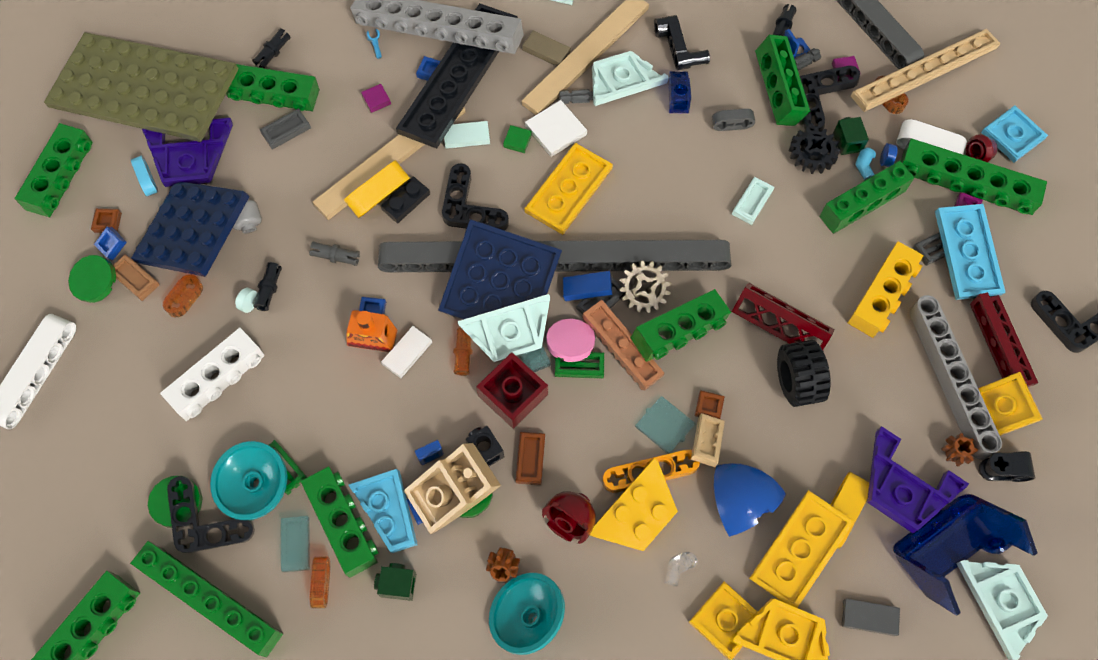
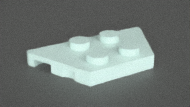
M632 51L595 61L592 66L593 104L595 106L667 84L669 77L665 73L661 76L652 70L653 65L642 60Z
M547 294L458 321V324L494 363L504 360L511 352L518 356L542 348L550 295Z
M962 560L956 563L1008 660H1018L1022 649L1027 643H1030L1035 636L1036 629L1048 617L1020 565H1001L993 562L977 563L969 562V560Z

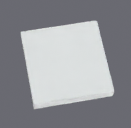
M561 100L525 122V127L532 131L534 138L551 157L587 135V129Z

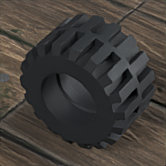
M815 340L781 345L777 357V371L781 389L787 401L793 407L827 401L830 394L831 378L828 362L820 345Z

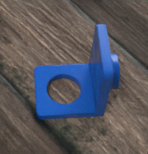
M790 29L785 30L784 36L788 37L794 58L804 53L807 54L810 48L803 38L796 39ZM799 46L803 48V53L797 54Z

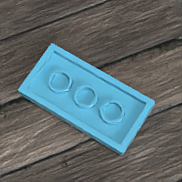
M984 204L938 208L935 211L955 300L976 298L979 294L987 292L990 297L1001 296L1006 293Z

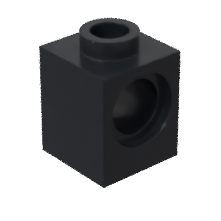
M488 426L484 428L478 427L468 434L469 437L466 438V443H474L476 448L483 441L491 444L490 448L485 451L478 449L489 467L505 457L504 450Z

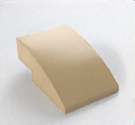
M474 443L462 444L446 459L436 462L409 485L404 492L429 533L433 534L477 505L501 485Z

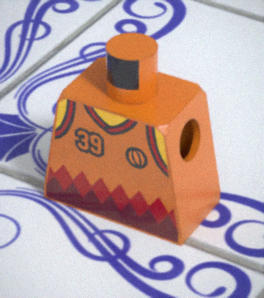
M353 310L346 333L347 346L390 352L394 348L398 330L388 316L384 314Z

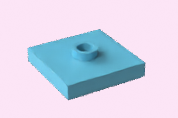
M1015 105L986 126L981 132L983 135L994 139L997 148L1013 163L1044 141L1048 136Z

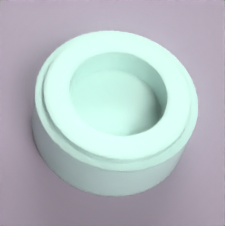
M248 287L242 289L236 297V308L245 313L251 312L254 309L253 304L258 294L257 291Z

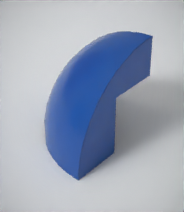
M736 463L716 466L714 473L715 499L721 521L729 537L757 525V518L767 512L773 513L785 498L786 493L772 477L757 468Z

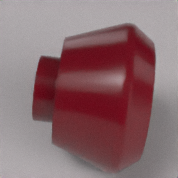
M982 134L971 137L966 145V156L989 162L997 154L995 140Z

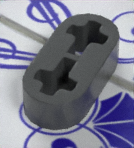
M751 109L718 111L712 116L713 128L717 131L748 129L755 124L754 111Z

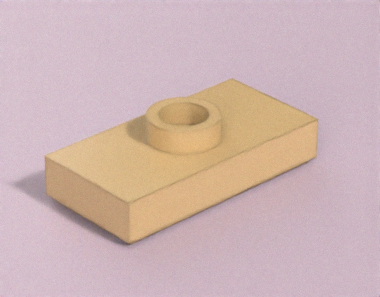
M703 413L699 415L691 460L716 467L719 461L725 421Z

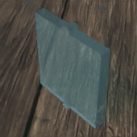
M661 396L651 408L646 409V414L635 427L667 454H670L680 442L685 441V436L696 423Z

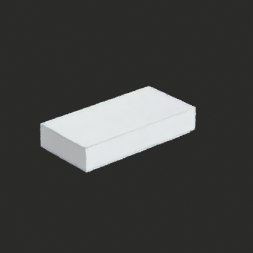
M412 326L381 363L401 379L432 344V339Z

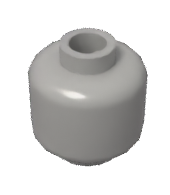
M248 199L233 229L242 231L244 234L257 230L256 226L261 223L262 217L255 201Z

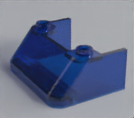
M972 494L961 495L951 501L918 531L908 533L896 542L893 547L896 559L925 596L956 616L961 612L950 582L945 578L946 575L958 567L956 563L969 559L980 549L991 554H1001L1011 546H1015L1033 556L1038 553L1026 519Z

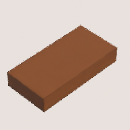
M520 432L516 472L517 484H542L545 447L544 433Z

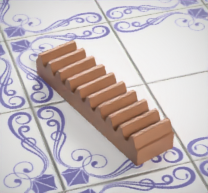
M600 300L583 313L582 318L584 322L592 328L596 337L601 339L602 344L608 347V351L614 354V358L620 361L622 368H625L627 374L633 377V381L639 384L641 390L645 391L664 376L665 373L653 359L647 362L644 360L630 338L632 334L603 300Z

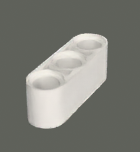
M912 119L905 120L902 123L896 141L897 145L902 149H905L912 138L959 154L964 153L967 143L966 139L959 134Z

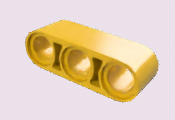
M394 160L349 194L344 201L355 215L360 218L406 183L410 177L400 164Z
M849 471L830 505L856 522L868 499L870 482ZM854 524L852 525V527L850 528V530L848 531V533L846 534V536L844 537V539L842 540V542H841L840 545L838 546V549H840V548L842 547V545L844 544V542L846 541V539H847L848 535L850 534V532H851V530H852Z

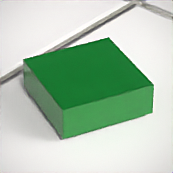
M510 125L503 143L504 148L525 153L532 136V131Z

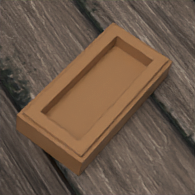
M126 254L113 264L116 271V279L141 301L160 285Z

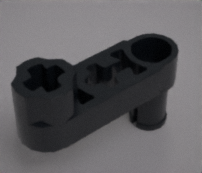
M677 15L654 19L655 35L658 38L667 36L676 70L689 69L694 65L709 64L710 54L708 50L692 53L687 51Z

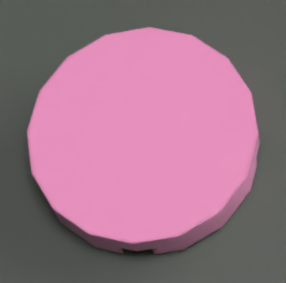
M560 320L554 323L548 330L546 336L547 349L552 356L557 359L558 357L563 358V361L575 362L583 360L591 354L595 346L594 331L581 320Z

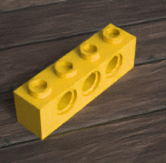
M897 241L848 321V324L874 338L878 331L883 333L890 323V320L887 319L890 313L894 314L901 304L898 298L900 295L905 296L912 283L908 282L911 276L915 278L920 272L922 265L919 263L924 255ZM884 288L889 289V290L891 291V293H888L887 291H885ZM873 306L878 307L881 312L876 311Z

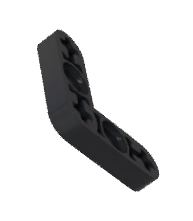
M844 66L800 76L802 84H806L808 87V94H805L807 101H813L816 104L802 119L804 129L809 127L811 131L814 130L815 126L811 123V119L815 115V122L818 124L819 131L822 132L824 130L825 116L819 95L851 89L857 86L860 78L858 68L855 66ZM846 75H850V77H852L853 79L849 80V78L846 77ZM829 78L833 80V83L831 85H823L821 80Z
M463 163L454 165L450 170L442 208L444 223L451 227L467 229L470 221L469 217L477 213L482 216V219L478 222L505 231L509 226L507 212L497 208L466 205L471 183V170ZM460 172H464V175H462L461 184H460V183H458V177H457V175H459ZM454 191H461L463 193V196L459 199H453L450 195ZM452 206H455L456 215H454V218H449V215L452 214ZM486 215L489 216L488 223H486ZM497 218H502L500 224H495Z
M1041 291L1032 299L1031 307L1071 352H1082L1098 341V334L1094 333L1090 328L1091 323L1098 325V313L1080 324L1052 292ZM1046 300L1048 304L1042 305L1041 301ZM1054 309L1055 312L1051 315L1049 312ZM1056 316L1065 319L1066 327L1059 326L1056 323ZM1082 334H1084V336L1086 337L1084 340H1082L1079 343H1076L1074 341V339H1077Z
M177 476L169 482L167 492L173 541L178 551L193 553L244 543L253 537L255 528L249 520L233 519L199 526L193 482L184 476ZM181 481L182 484L188 486V489L183 490V497L186 500L190 498V503L181 502L175 504V500L181 501L180 493L174 491ZM183 507H188L192 513L191 518L186 522H180L177 518L179 509ZM240 523L244 527L249 528V531L244 533L243 538L239 534L229 535L231 541H227L228 532L225 528L226 525H229V530L238 529ZM193 524V529H188L189 537H194V542L190 543V548L187 549L186 545L181 544V540L185 539V530L179 531L178 527H187ZM213 528H218L222 532V538L217 543H210L207 538L208 532Z

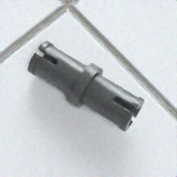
M315 241L311 243L310 248L318 249L309 251V255L312 257L328 259L331 263L342 262L354 266L358 265L359 259L354 258L360 257V251L340 248V245L337 244L330 246Z

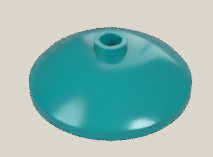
M256 441L239 443L228 449L219 458L213 469L210 482L212 498L217 507L231 518L238 520L258 519L271 512L282 499L287 485V469L281 455L271 446ZM259 479L258 486L254 487V481Z
M525 573L508 581L499 590L490 608L489 628L495 642L507 652L516 655L531 654L549 644L558 633L564 619L565 601L561 589L552 579L540 573Z

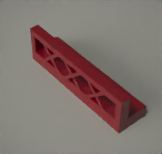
M751 283L745 286L731 311L789 344L799 342L797 341L798 339L806 341L805 338L815 336L822 340L820 347L824 350L835 330ZM745 298L754 303L755 312L746 313L739 309ZM767 312L775 314L778 323L766 324L762 314ZM788 324L797 326L800 335L794 337L786 335L783 326Z
M988 292L979 294L970 303V306L1002 379L1021 372L1028 387L1038 384V380L1000 296L990 297Z

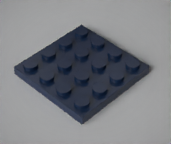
M186 182L174 184L141 242L136 247L131 259L143 265L206 277L250 196L245 191Z
M470 219L438 311L464 320L547 295L562 250Z

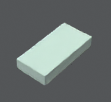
M488 121L453 124L444 137L445 148L490 144Z
M754 177L734 208L732 215L752 225L775 187Z

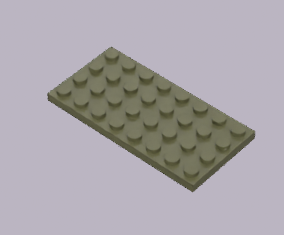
M84 32L44 103L49 108L202 142L239 68L232 62Z

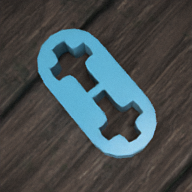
M141 155L131 159V164L145 195L148 197L157 193V186L144 157Z

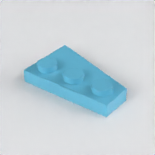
M398 469L349 484L350 489L357 496L360 505L367 512L375 529L391 553L418 545L401 474Z

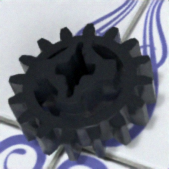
M815 126L813 131L806 127L804 132L799 130L797 135L793 136L789 147V152H792L790 159H796L794 165H802L803 172L808 168L811 174H814V171L818 169L819 173L822 174L825 168L830 170L832 165L836 163L840 153V149L837 148L839 141H832L834 134L826 135L827 129L820 132L817 126Z

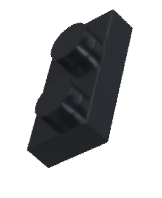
M413 176L380 205L381 210L398 224L430 195V190Z

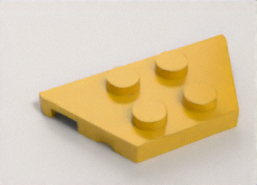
M653 458L595 523L590 536L641 551L647 548L678 512L658 460Z
M774 598L770 599L730 640L774 660H828V656H830L829 646L825 639L827 633L825 619Z

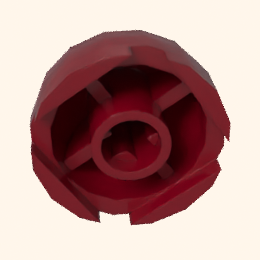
M563 491L551 498L542 509V517L544 518L546 515L549 519L547 526L566 541L571 542L574 538L579 540L577 544H581L587 540L594 528L596 520L594 508L588 497L582 493Z

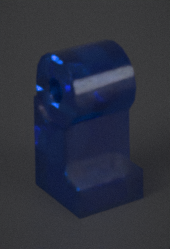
M670 71L668 82L669 113H689L691 88L688 71Z

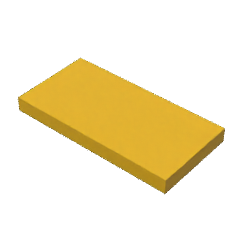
M574 143L524 208L525 213L563 235L613 169V164Z
M808 490L749 579L780 601L798 608L855 521Z

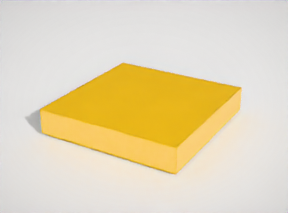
M1021 372L978 388L1000 436L1043 420Z
M724 581L688 623L728 660H732L743 646L731 642V637L758 611Z

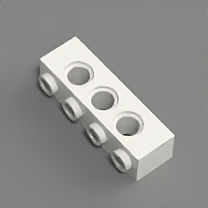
M238 328L160 394L185 421H188L190 418L199 415L202 408L210 401L218 399L222 391L229 385L237 383L241 379L242 374L248 369L256 367L265 355L241 328ZM239 356L236 362L230 363L233 357ZM219 372L217 378L210 380L214 373ZM195 389H199V392L196 395L191 396V393Z

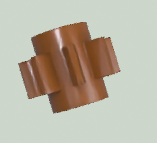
M963 433L958 434L956 438L952 435L946 439L948 445L941 448L946 453V461L956 462L957 467L964 462L967 464L971 463L974 460L971 455L978 451V449L974 448V439L964 437Z
M500 547L497 553L490 552L486 571H490L493 579L507 582L510 576L516 578L520 558H516L513 550Z

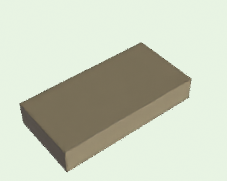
M533 30L522 45V50L558 66L570 54L571 47Z

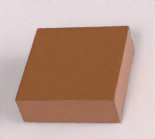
M96 208L91 230L94 233H102L108 226L113 227L118 232L122 213L119 209Z
M700 390L694 416L699 417L703 413L720 419L725 396Z

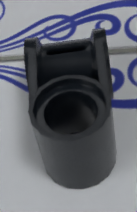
M1027 451L995 453L979 464L980 475L987 481L1025 482L1036 478L1031 453Z

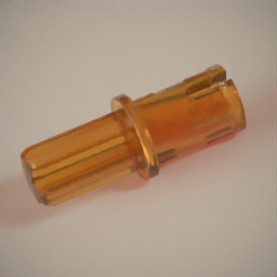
M460 327L457 329L456 348L453 349V353H455L454 374L467 376L470 374V355L473 354V350L471 349V337Z

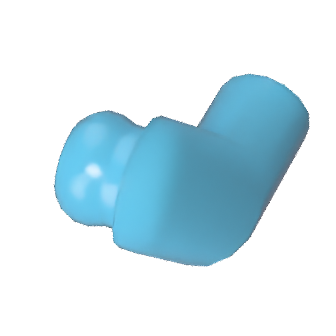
M869 147L860 151L855 162L864 180L875 175L869 165L872 158L876 157V152Z

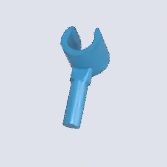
M375 29L377 37L371 38L369 31H367L366 38L372 42L376 58L379 59L382 57L378 45L380 32L378 29Z

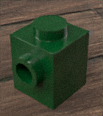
M846 117L839 120L833 132L835 140L839 141L838 148L841 155L860 152L865 148L869 140L861 117Z
M390 563L389 567L381 566V572L375 576L374 590H377V594L381 598L413 601L417 574L414 570L405 569V565L399 563Z

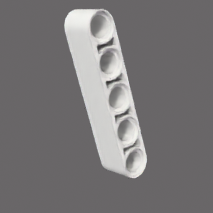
M48 314L42 320L0 385L1 427L10 430L19 423L76 332L75 323L54 314Z

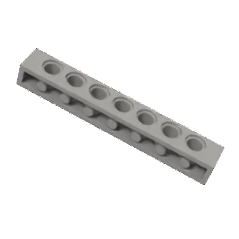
M355 0L351 6L356 24L515 54L524 35L520 18L421 0Z

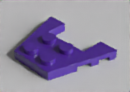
M231 118L213 119L210 124V139L202 140V142L190 141L165 144V134L142 129L154 158L153 160L161 182L165 187H171L179 182L193 184L211 183L233 126Z
M881 426L875 433L867 503L914 533L933 518L946 504L950 503L961 491L967 488L969 483L948 470L943 474L937 488H933L892 460L901 438Z

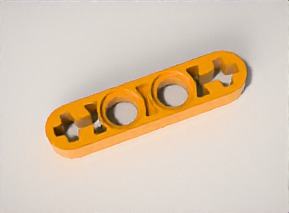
M682 450L653 457L658 460V463L666 462L669 464L671 471L664 475L666 481L691 475L696 472L700 465V462L694 461L691 468H688L687 464L679 465L678 472L675 471L676 466L673 459H676V464L682 463L685 457L691 460L692 450ZM653 458L607 469L602 479L604 488L611 493L625 491L635 480L632 476V470L635 468L644 469ZM627 470L629 484H626V479L619 480L618 486H614L612 482L608 483L611 474H614L616 478L624 477V471Z

